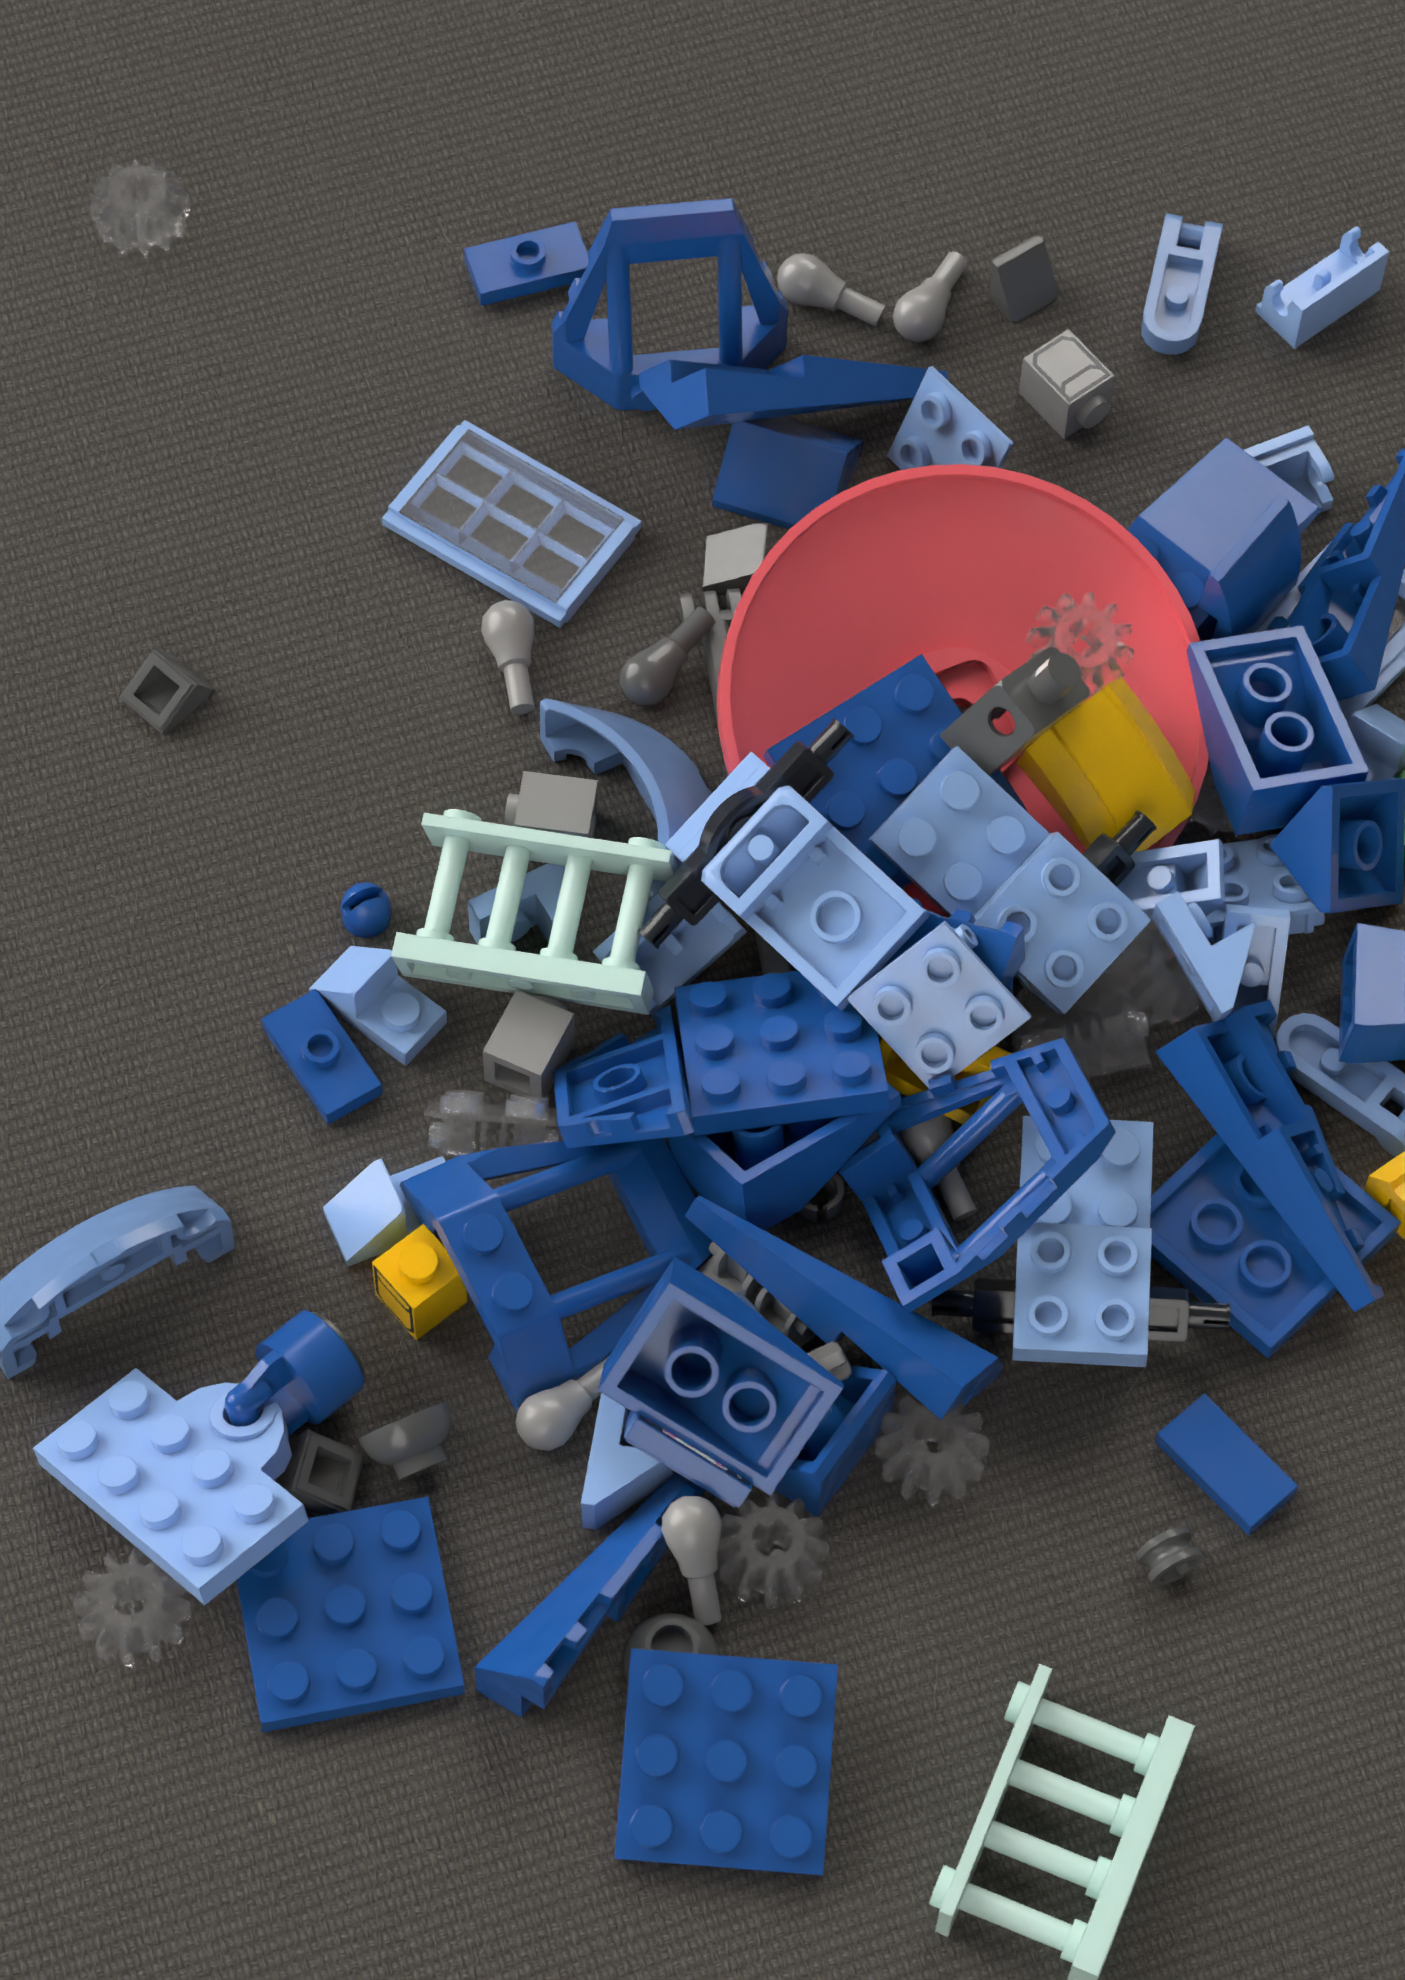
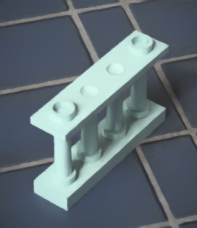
M458 809L445 810L444 815L423 814L421 825L432 846L443 848L425 927L418 929L416 935L396 932L391 957L402 976L515 993L517 989L534 997L544 995L558 1001L649 1015L654 989L646 971H641L640 966L635 963L641 936L638 929L643 927L652 880L667 881L678 870L672 850H666V846L658 841L642 837L630 838L627 844L483 822L479 816ZM468 851L504 857L486 938L479 939L478 945L454 941V937L449 934ZM529 861L565 866L548 948H542L540 954L516 951V947L511 944ZM591 870L627 875L610 957L602 960V964L578 961V957L573 954Z
M1039 1664L1031 1686L1019 1681L1014 1690L1004 1720L1014 1723V1728L957 1869L955 1870L946 1865L943 1866L929 1905L940 1909L935 1932L941 1935L949 1936L960 1909L1062 1951L1060 1958L1072 1963L1067 1980H1098L1186 1753L1195 1725L1168 1716L1161 1737L1147 1733L1144 1739L1044 1699L1052 1669ZM1033 1724L1135 1764L1133 1771L1145 1776L1137 1799L1123 1794L1120 1800L1020 1760ZM1009 1785L1110 1825L1109 1833L1121 1837L1113 1860L1099 1856L1096 1862L995 1821ZM984 1847L1087 1888L1085 1895L1097 1900L1089 1922L1086 1923L1075 1918L1072 1925L971 1884L970 1881Z

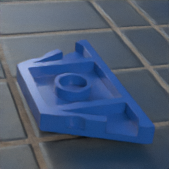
M671 1005L652 1013L657 1028L635 1041L628 1043L626 1036L618 1033L599 1044L593 1051L578 1056L553 1071L557 1123L566 1148L684 1136L694 1132L680 1031Z

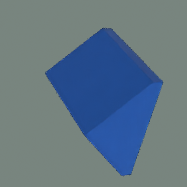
M784 416L732 423L712 499V506L790 529L813 509L846 490L862 451L864 440Z
M1389 778L1323 785L1269 844L1319 912L1336 913L1403 903L1405 779Z
M851 1365L852 1374L849 1378L841 1381L843 1383L842 1391L787 1470L775 1491L818 1518L892 1416L896 1378L890 1371Z

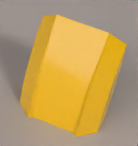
M1122 677L1107 684L1061 721L1049 728L1024 751L1017 761V764L1086 849L1102 833L1113 838L1137 810L1146 815L1155 824L1157 829L1147 837L1135 852L1147 850L1192 815L1195 789L1185 769L1156 722Z

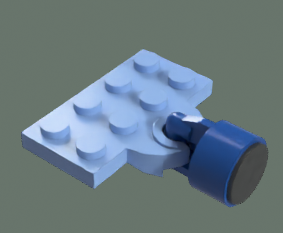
M302 1310L259 1343L255 1349L258 1363L240 1384L225 1382L202 1387L176 1401L135 1368L33 1447L39 1465L202 1604L206 1605L309 1521L304 1505L274 1481L284 1473L293 1456L288 1436L306 1422L314 1425L320 1424L364 1388L365 1371L359 1356L342 1332L319 1313Z

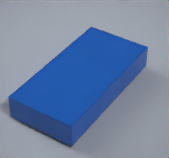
M1205 1393L1157 1433L1155 1443L1248 1536L1296 1494L1298 1485Z

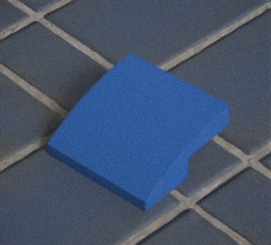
M1281 494L1274 499L1207 578L1198 607L1218 620L1212 639L1255 633L1297 584L1301 567L1300 533L1290 500Z

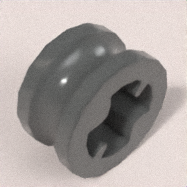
M1178 1526L1160 1533L1142 1545L1136 1552L1135 1557L1138 1563L1142 1566L1148 1565L1151 1571L1147 1579L1153 1587H1161L1173 1583L1191 1573L1203 1562L1205 1556L1201 1549L1198 1547L1191 1548L1189 1545L1192 1533L1188 1527Z

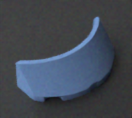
M547 698L540 702V740L552 761L566 760L567 754L577 755L586 759V765L594 774L602 773L623 764L656 820L658 842L665 845L712 794L699 774V769L691 759L671 740L653 728L637 720L605 710ZM674 855L679 868L683 863ZM652 880L648 901L658 893L666 881Z
M182 1186L156 1191L116 1205L89 1218L58 1236L20 1263L0 1281V1368L7 1379L35 1364L37 1352L31 1344L32 1341L45 1333L49 1339H52L62 1332L59 1319L169 1256L175 1265H179L188 1260L186 1252L194 1248L206 1263H209L235 1249L231 1220L223 1208L196 1186Z

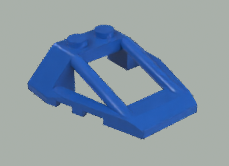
M728 198L610 209L587 253L589 264L581 278H575L568 290V305L564 311H558L552 321L553 368L617 410L638 409L652 411L657 408L639 388L640 372L669 359L766 369L786 348L788 307L782 292H778L773 284L772 273L765 261H761L755 249L754 239L734 200ZM717 256L719 348L633 355L630 264ZM741 271L753 302L752 306H742ZM606 281L608 318L591 320Z
M1064 1038L991 1060V1070L957 1081L951 1073L928 1080L929 1090L901 1098V1104L838 1170L862 1201L888 1255L881 1262L907 1313L912 1312L1001 1257L1099 1159L1115 1135L1116 1131ZM993 1095L918 1167L898 1132ZM1024 1103L1052 1157L959 1246L932 1189L1015 1109Z
M664 1138L566 1148L564 1141L495 1148L457 1156L400 1183V1188L419 1225L424 1224L437 1239H441L494 1342L488 1359L516 1413L527 1397L540 1391L558 1387L571 1379L576 1381L604 1360L613 1351L674 1257L698 1270L713 1256L709 1251L713 1241L685 1217L696 1198ZM549 1168L492 1189L485 1182L487 1180ZM608 1175L651 1257L550 1296L507 1212ZM648 1286L568 1350L561 1319Z

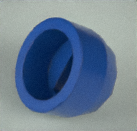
M362 882L356 883L346 890L340 905L341 919L346 930L362 938L374 937L385 931L391 921V904L388 895L377 884ZM359 904L351 911L350 907Z

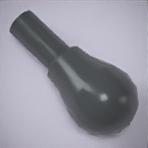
M698 606L669 638L662 637L654 645L628 658L620 670L619 685L624 696L635 705L644 707L656 705L666 699L674 686L680 669L687 661L686 654L716 623L713 616L706 609Z

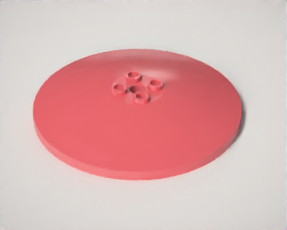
M952 464L929 465L899 470L853 486L813 509L788 530L768 552L752 575L730 623L718 671L717 716L725 766L730 775L750 752H753L771 768L763 757L767 749L921 654L955 704L969 709L1000 680L1049 646L1058 648L1061 653L1070 655L1077 661L1082 672L1081 679L1090 690L1091 696L1089 698L1110 682L1120 677L1124 679L1156 722L1185 769L1195 789L1194 808L1207 771L1209 755L1186 650L1189 643L1199 642L1200 638L1183 599L1158 561L1135 536L1114 518L1086 499L1039 478L996 467ZM1006 711L999 719L995 718L992 720L994 727L1002 734L1009 735L1015 729V722L1009 711ZM1021 755L1001 768V772L1027 808L1026 811L1049 833L1059 832L1083 854L1087 849L1017 764ZM1188 818L1147 850L1172 846L1184 829ZM915 884L903 890L911 898L920 900L923 908L949 918Z

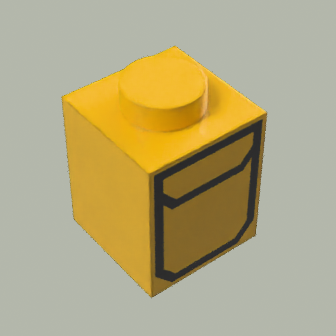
M424 1224L372 1262L375 1295L416 1341L467 1303L466 1287L446 1248Z

